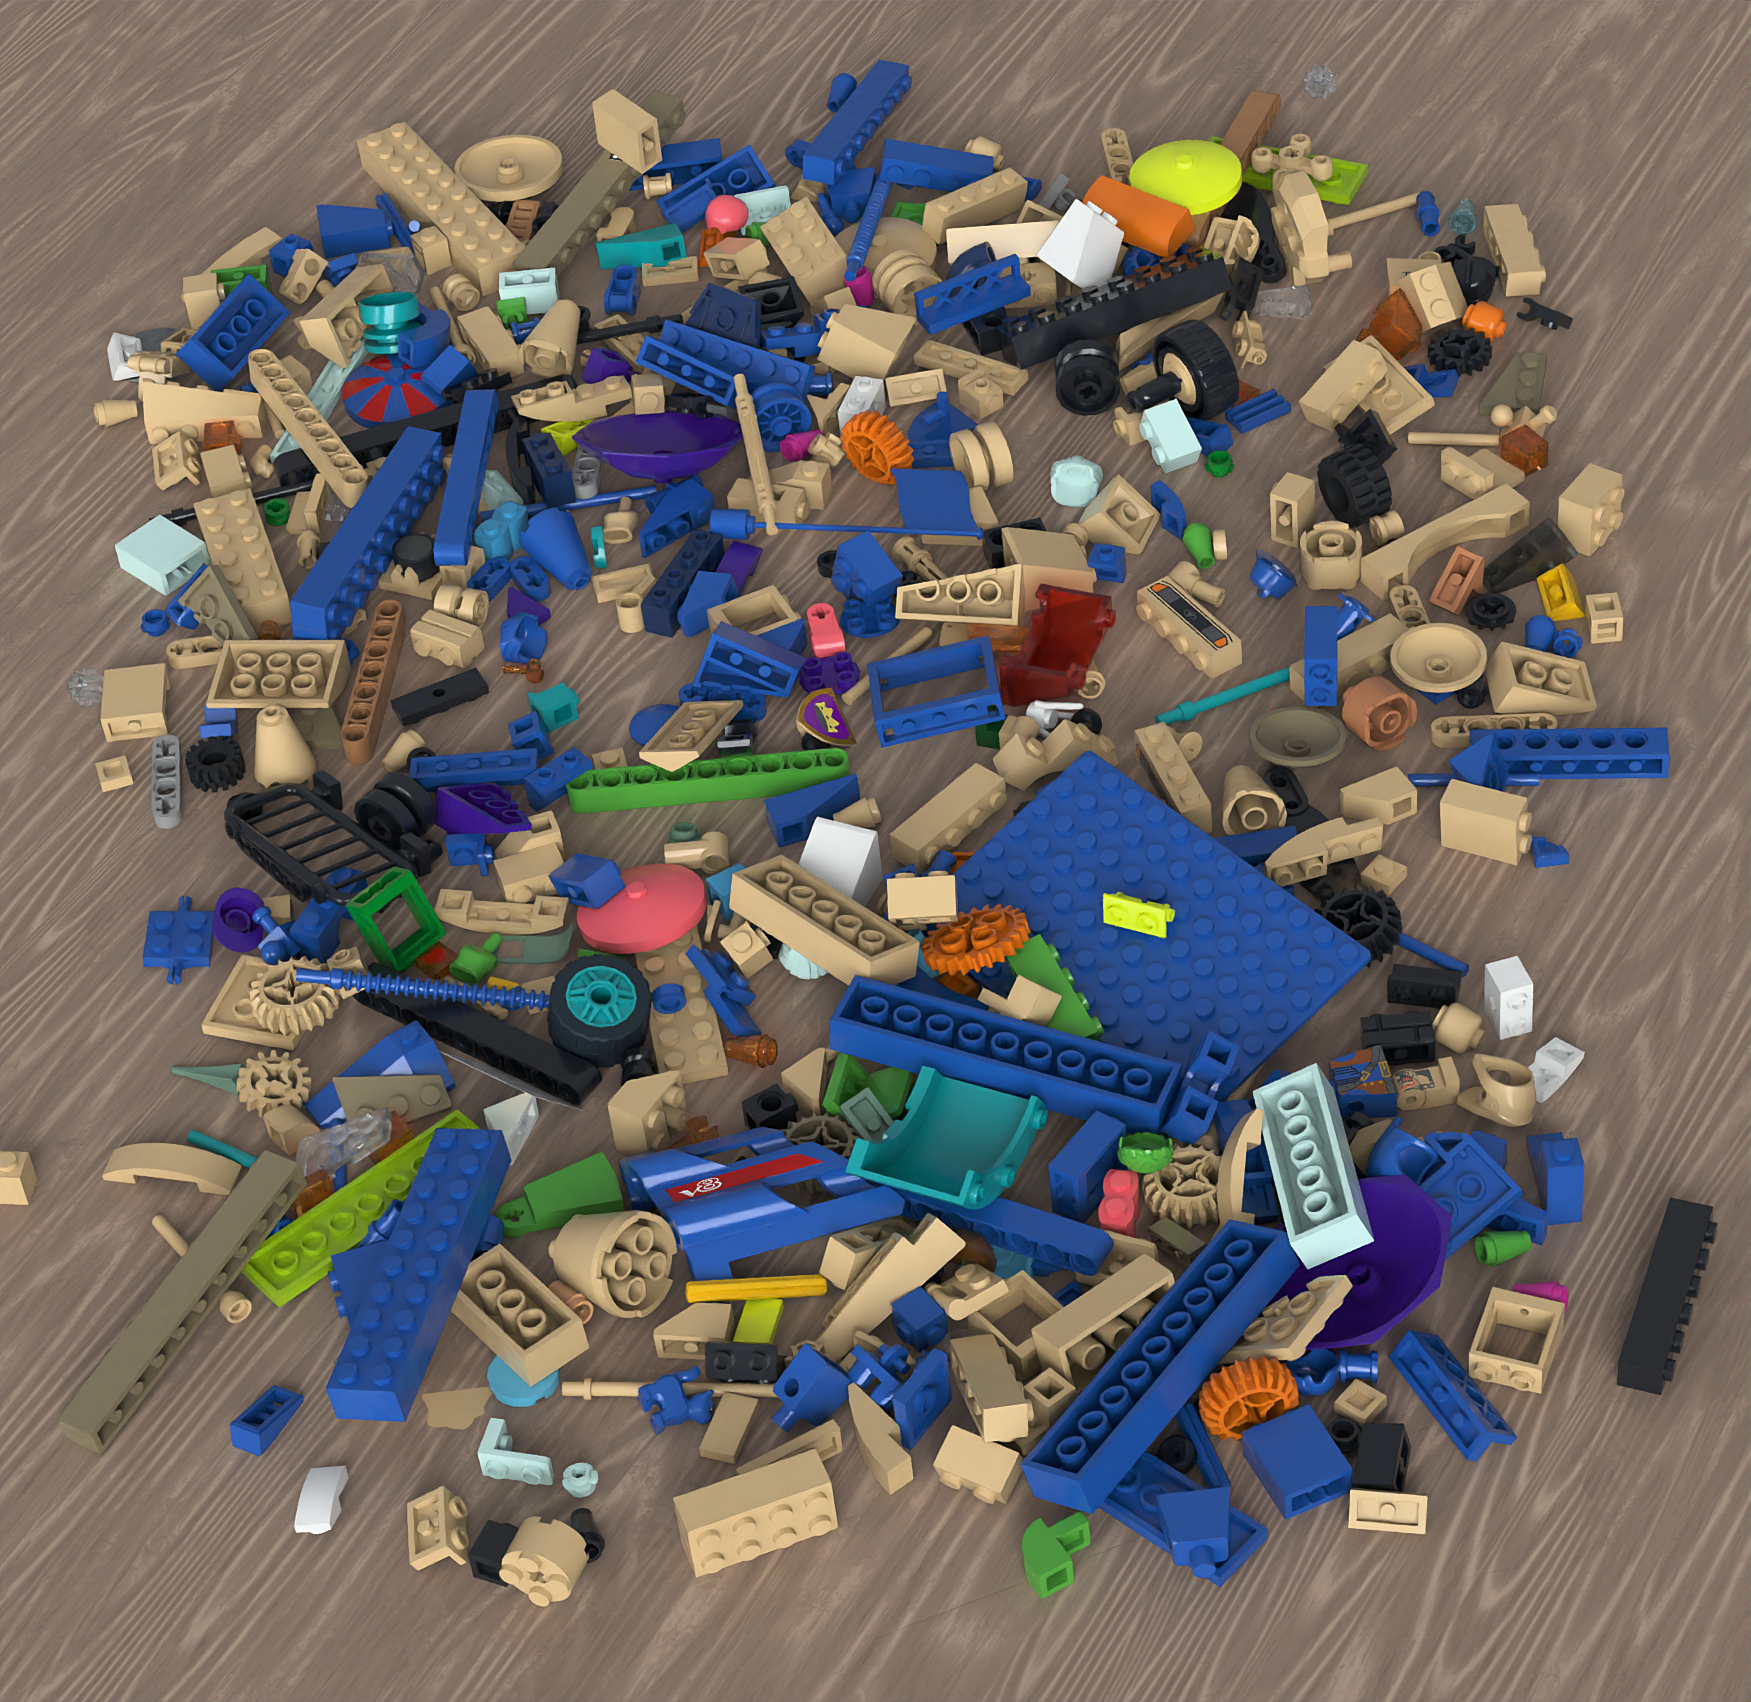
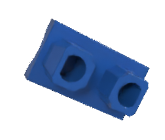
M857 1344L850 1352L857 1360L850 1368L847 1376L865 1390L874 1378L877 1377L880 1382L869 1396L880 1407L889 1410L893 1406L892 1397L896 1388L900 1384H905V1381L895 1372L899 1371L904 1375L910 1369L909 1365L905 1363L908 1358V1351L901 1344L893 1345L890 1348L883 1344L878 1349V1353L882 1355L880 1359L874 1352H867Z

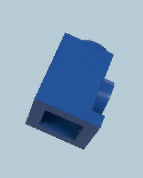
M536 710L508 724L512 745L516 750L537 748L539 760L555 753L551 746L548 728Z

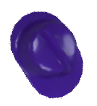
M238 887L228 889L221 894L216 903L212 920V932L216 940L224 947L236 952H249L257 948L263 938L264 928L260 923L256 924L252 917L258 908L265 906L263 900L256 893Z

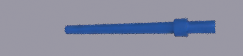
M656 485L601 493L588 499L576 498L575 503L554 508H558L559 511H565V509L574 510L620 503L623 497H628L632 501L641 500L656 494L657 490ZM544 502L523 505L527 507L528 516H534L541 511L547 510ZM495 510L481 511V523L492 518Z

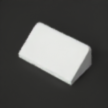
M113 333L107 348L112 380L119 381L139 376V373L133 372V369L128 368L129 356L134 355V352L142 351L139 338Z

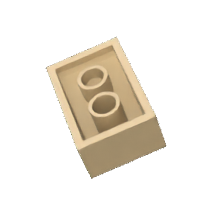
M1502 641L1487 661L1484 672L1495 713L1501 715L1547 713L1557 716L1592 712L1597 708L1587 667L1583 661Z

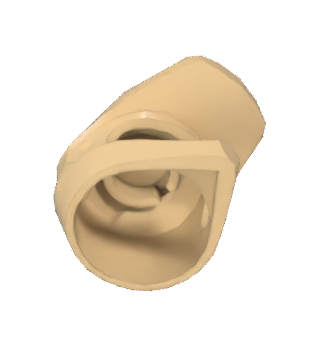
M1476 1054L1472 1065L1483 1087H1472L1463 1091L1457 1096L1456 1103L1476 1115L1507 1127H1520L1530 1123L1533 1119L1536 1103L1535 1080L1532 1071L1514 1060ZM1492 1070L1505 1071L1509 1073L1511 1082L1507 1085L1494 1080L1488 1072Z

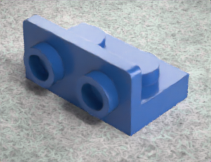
M573 747L526 776L524 783L529 806L538 812L567 794L566 784L593 767L592 761Z

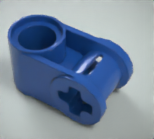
M621 265L613 270L608 289H606L604 295L606 314H612V312H628L629 315L636 314L641 292L635 267Z

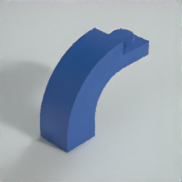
M419 303L420 314L411 319V321L419 322L422 326L398 332V358L412 368L432 364L450 345V317L444 310L431 311Z

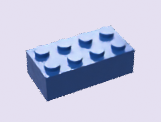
M248 274L186 341L176 355L211 388L219 392L248 362L249 353L259 349L291 312Z

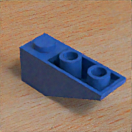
M692 478L668 491L638 533L642 556L646 558L694 531L695 528L697 529L708 523L711 511L715 508L713 494Z
M852 774L764 800L767 823L778 847L781 848L808 840L817 817L834 820L832 814L840 812L860 800L858 777L856 774Z

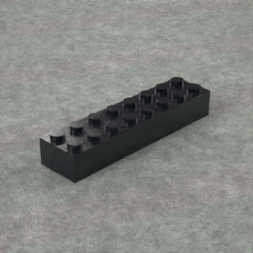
M1202 246L1191 247L1185 251L1186 254L1179 257H1165L1159 261L1160 264L1153 267L1142 266L1135 269L1132 275L1110 278L1107 280L1108 284L1084 288L1081 290V294L1072 298L1071 296L1060 297L1054 301L1055 304L1048 307H1034L1028 311L1029 314L1022 317H1008L1002 320L1001 325L994 327L1003 358L1020 370L1057 357L1063 348L1078 340L1092 339L1098 341L1231 290L1232 287L1224 258Z

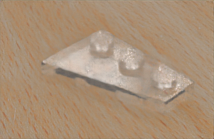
M384 1107L298 1140L296 1162L300 1165L307 1185L297 1198L301 1200L309 1195L308 1188L320 1180L327 1183L335 1178V1171L347 1162L351 1161L356 1164L388 1143L391 1135L392 1114Z

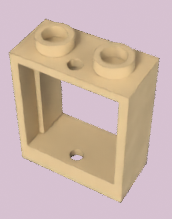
M774 585L707 609L711 634L721 621L735 627L775 612L781 621L750 632V634L757 636L799 620L801 616L797 611L793 612L785 594L781 595Z
M1021 1270L1014 1276L1004 1279L1009 1290L1008 1293L967 1316L968 1329L974 1336L994 1335L999 1347L1004 1346L1007 1363L1013 1364L1015 1374L1024 1382L1041 1370L1033 1336L1016 1347L992 1323L1022 1303H1025L1043 1321L1064 1307L1024 1270Z
M1492 1287L1469 1352V1376L1483 1382L1498 1383L1515 1387L1521 1391L1541 1394L1564 1328L1565 1303ZM1497 1323L1547 1335L1537 1365L1487 1353Z

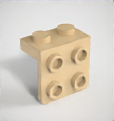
M1450 446L1441 451V480L1473 500L1505 483L1514 488L1525 480V473L1487 449H1480L1469 457Z

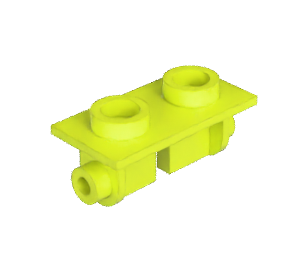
M1122 892L1103 894L1104 923L1161 938L1167 937L1166 922H1172L1175 916V910L1170 908L1169 904L1164 903L1162 905L1150 901L1142 903V899L1124 895Z

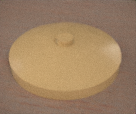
M505 135L484 140L468 148L457 159L454 171L458 178L480 200L495 202L514 201L537 195L554 185L562 175L563 160L559 148L544 138L531 135Z
M880 218L863 265L867 267L872 278L880 262L891 253L899 250H912L919 253L930 268L935 270L938 261L936 242L922 230V225L902 218ZM860 222L847 227L835 237V240L847 257Z

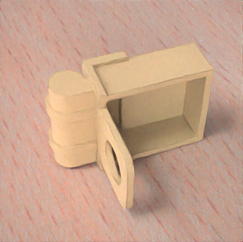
M138 351L134 352V355H130L128 359V368L133 369V372L139 373L138 398L142 402L143 378L153 379L158 384H166V377L173 378L174 376L190 373L191 370L176 354L169 352Z

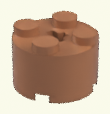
M1382 675L1367 678L1358 685L1349 687L1343 695L1342 721L1345 728L1376 750L1386 751L1398 746L1407 737L1404 733L1408 726L1413 728L1416 722L1417 706L1415 701Z

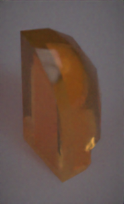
M951 1227V1230L965 1241V1247L948 1262L963 1266L977 1263L994 1273L997 1259L995 1251L984 1237L969 1230Z

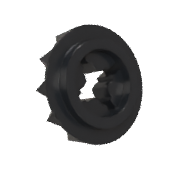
M1498 593L1477 595L1466 605V617L1469 619V624L1477 625L1479 630L1485 627L1490 628L1491 631L1496 627L1505 629L1507 624L1514 622L1516 615L1514 602L1507 596Z

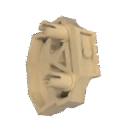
M1295 169L1279 173L1272 188L1276 206L1271 208L1272 224L1278 238V251L1285 262L1287 274L1293 285L1299 286L1322 282L1326 276H1329L1330 272L1352 268V258L1348 250L1332 255L1327 253V239L1334 234L1333 225L1329 218L1326 219L1319 194L1306 171Z

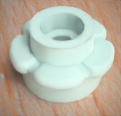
M576 1463L567 1467L563 1472L564 1479L562 1480V1485L572 1496L586 1497L593 1493L599 1478L598 1472L593 1470V1466L589 1463Z

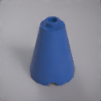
M558 508L541 511L527 522L530 527L524 533L523 530L520 532L519 543L529 556L567 589L579 590L584 588L591 579L592 571L574 517L567 509H565V512L559 511Z

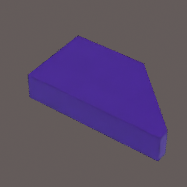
M513 587L508 589V619L519 612H526L539 617L537 622L538 626L551 618L550 609Z

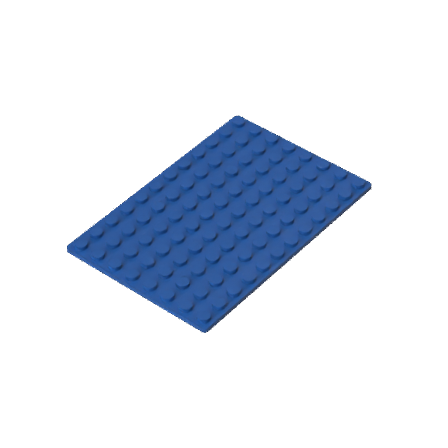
M1086 751L952 874L955 875L957 881L958 914L961 911L965 914L970 913L974 907L977 911L982 910L985 905H989L990 909H993L998 904H1001L1002 909L1012 905L1013 910L1020 908L1021 913H1025L1031 932L1028 934L1029 939L1040 934L1046 945L1050 943L1054 945L1061 959L1058 962L1061 969L1068 968L1075 982V985L1072 986L1075 993L1081 991L1089 1004L1090 1010L1087 1011L1090 1018L1096 1015L1105 1032L1104 1035L1100 1036L1103 1043L1182 1064L1181 1077L1192 1049L1209 1030L1238 1045L1240 1048L1230 1074L1221 1083L1213 1098L1219 1102L1226 1101L1371 960L1370 951L1092 751ZM1122 892L1124 895L1142 899V903L1150 901L1162 905L1164 903L1169 904L1170 908L1175 910V916L1172 922H1166L1167 937L1161 938L1104 923L1103 894ZM946 923L932 924L927 926V930L921 932L927 938L929 937V931L937 930V924ZM1006 958L1005 962L997 961L993 963L992 968L983 966L977 973L974 969L969 970L967 973L984 988L1005 998H1008L1016 981L1009 969Z

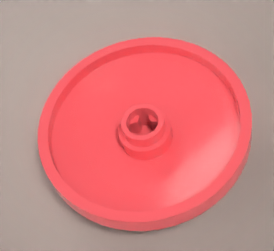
M662 863L637 866L621 871L620 877L626 887L601 907L593 909L579 906L577 910V923L583 939L595 949L614 954L645 952L665 946L688 933L701 920L706 911L707 894L701 878L694 871L686 867Z

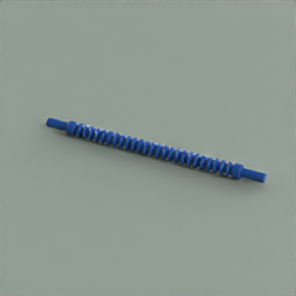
M880 170L846 261L848 267L845 279L847 281H854L858 270L864 265L893 183L879 180Z
M297 968L296 981L326 984L330 985L331 989L338 990L345 986L348 991L351 990V987H355L357 992L361 988H365L367 993L374 989L377 994H379L380 990H384L386 995L390 991H394L396 996L399 995V992H403L405 997H408L409 993H413L415 998L422 994L424 999H427L428 995H432L434 1000L441 996L444 1001L451 997L453 1002L460 998L463 1003L470 999L472 1004L479 1000L482 1005L489 1001L491 1006L498 1002L501 1007L508 1003L511 1008H514V1005H519L520 1009H523L524 1006H529L530 1010H533L534 1007H539V1011H542L543 1008L549 1009L550 995H545L543 990L540 994H536L534 989L530 993H526L524 988L521 992H517L515 987L508 991L505 986L502 987V990H498L496 985L492 989L487 988L486 984L483 985V988H479L477 983H474L473 987L468 986L467 982L460 986L458 981L451 985L448 980L441 984L438 979L434 983L430 982L429 978L422 982L419 977L413 981L410 979V976L403 980L400 975H397L393 979L391 974H388L387 977H382L381 973H378L377 976H372L371 972H368L367 975H362V971H359L358 974H353L352 970L344 973V970L339 968H332V971Z

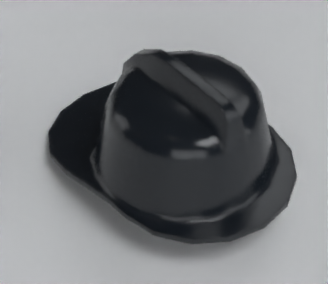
M1466 257L1457 261L1452 266L1468 307L1471 304L1475 305L1479 301L1486 302L1491 297L1496 274L1495 266L1491 261L1483 257Z

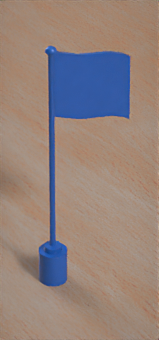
M890 468L897 484L899 512L905 528L775 523L778 529L866 532L869 530L871 533L974 536L978 540L984 537V530L977 528L971 513L969 487L961 471ZM713 508L711 511L710 532L722 534L723 539L748 540L750 534H755L756 528H766L767 525L766 522H756V517L751 516V512L748 509Z

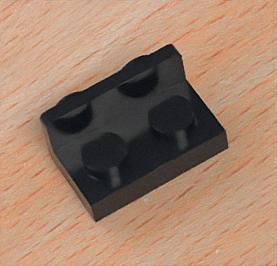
M1394 964L1392 974L1388 976L1387 1002L1441 1009L1443 1005L1449 1007L1452 1003L1458 1001L1462 972Z

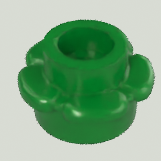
M1222 450L1211 452L1207 457L1205 470L1209 473L1211 472L1217 478L1227 476L1234 469L1231 455Z

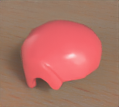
M732 195L717 196L710 201L705 214L707 228L711 230L713 227H716L722 234L741 229L748 220L747 206L743 201Z

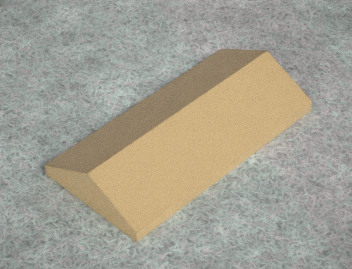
M743 700L684 702L640 750V758L671 772L698 758L741 710Z

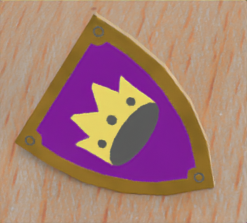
M832 688L812 691L802 700L796 718L797 729L802 737L809 733L823 742L836 746L857 744Z

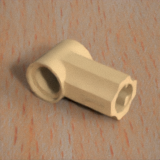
M647 575L643 580H640L631 592L617 597L616 607L619 627L622 631L635 633L645 628L641 603L658 581L656 577Z
M712 831L704 834L700 841L664 844L665 864L679 865L688 869L701 868L705 873L715 875L729 867V840L723 833Z

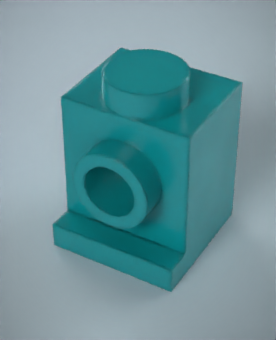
M563 682L536 695L533 691L527 694L530 711L536 710L547 726L548 732L579 719L577 711L579 698L573 688L568 689Z

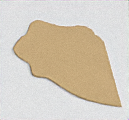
M487 1386L422 1394V1400L428 1407L427 1425L434 1428L447 1426L452 1429L464 1430L473 1423L475 1418L484 1415V1406L493 1392Z

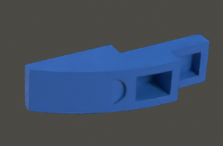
M856 305V306H859V307L868 308V307L865 306V305ZM829 308L824 309L823 313L814 314L815 325L804 322L796 324L794 328L770 326L767 331H761L760 344L766 350L788 348V351L794 358L818 354L822 348L817 345L823 333L830 331V329L826 328V325L832 313L836 312L839 314L840 310Z
M1246 1099L1218 1102L1213 1119L1222 1155L1237 1123L1244 1115L1252 1111ZM1262 1134L1261 1144L1246 1152L1241 1212L1255 1214L1254 1224L1277 1221L1279 1216L1271 1184L1273 1173Z

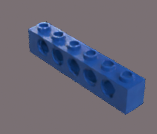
M1667 727L1470 730V746L1487 735H1494L1508 773H1539V779L1668 778L1669 742Z

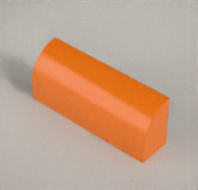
M1100 175L1089 188L1082 202L1086 205L1090 201L1103 210L1100 215L1105 211L1118 220L1115 226L1124 232L1123 242L1163 258L1173 256L1195 229L1189 209L1103 175Z

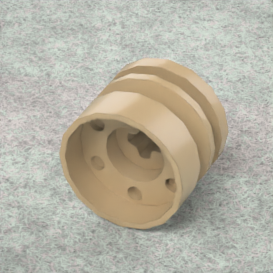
M899 250L888 255L877 266L872 278V287L878 298L891 313L911 316L917 319L914 293L938 284L942 280L919 253L912 250ZM932 296L924 299V308L932 305L937 297ZM916 320L914 326L920 325V323Z

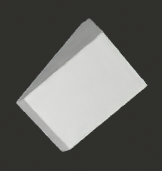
M527 1093L483 1109L487 1129L502 1130L512 1159L510 1165H513L539 1117L536 1098Z

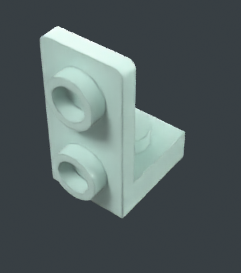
M490 1418L477 1452L482 1474L494 1479L518 1480L532 1485H552L555 1477L551 1459L545 1456L512 1452L513 1440L512 1436L508 1435L505 1420Z

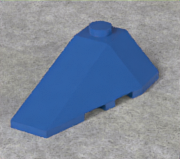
M417 1020L387 1035L338 1076L441 1075L446 1091L456 1087L433 1039ZM333 1082L304 1104L306 1111L321 1129L330 1127V1121L336 1118L341 1119L343 1123H347Z

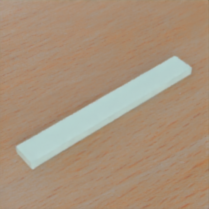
M363 335L360 338L362 344L359 349L352 352L349 357L351 362L348 368H342L329 360L307 395L326 421L342 396V389L346 379L362 364L369 353L365 350L364 342L367 339ZM287 429L270 454L272 464L278 455L301 448Z

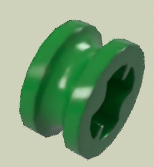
M275 498L263 505L267 524L282 526L288 522L291 513L288 501Z

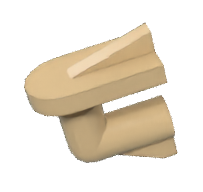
M714 900L713 906L707 904V926L704 935V942L711 943L719 918L721 901ZM734 911L730 925L719 924L717 938L724 939L745 922L750 926L752 922L744 919Z

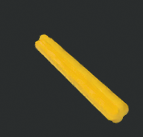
M822 1274L689 1281L686 1283L685 1294L689 1303L823 1296L827 1292V1281Z

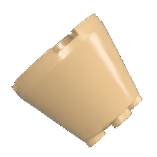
M640 1210L590 1215L576 1214L564 1225L558 1237L552 1240L549 1246V1256L553 1259L558 1277L564 1283L582 1293L583 1296L617 1317L633 1318L637 1316L642 1318L647 1316L661 1304L673 1280L669 1279L672 1255L677 1253L676 1240L669 1224L656 1214Z

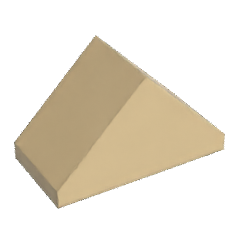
M817 1048L781 1072L785 1094L790 1093L795 1098L798 1108L809 1117H812L813 1112L817 1116H823L824 1106L822 1104L826 1094L828 1079L826 1049Z

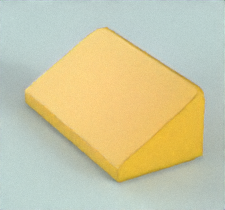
M1563 563L1536 578L1547 617L1553 621L1585 616L1575 578Z

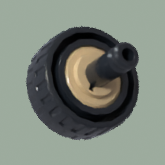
M1187 320L1163 332L1155 339L1152 348V359L1157 378L1138 387L1136 391H1130L1127 394L1128 405L1135 413H1141L1144 409H1149L1166 399H1169V401L1177 399L1186 417L1206 421L1221 414L1236 403L1239 396V379L1233 359L1215 331L1202 321Z

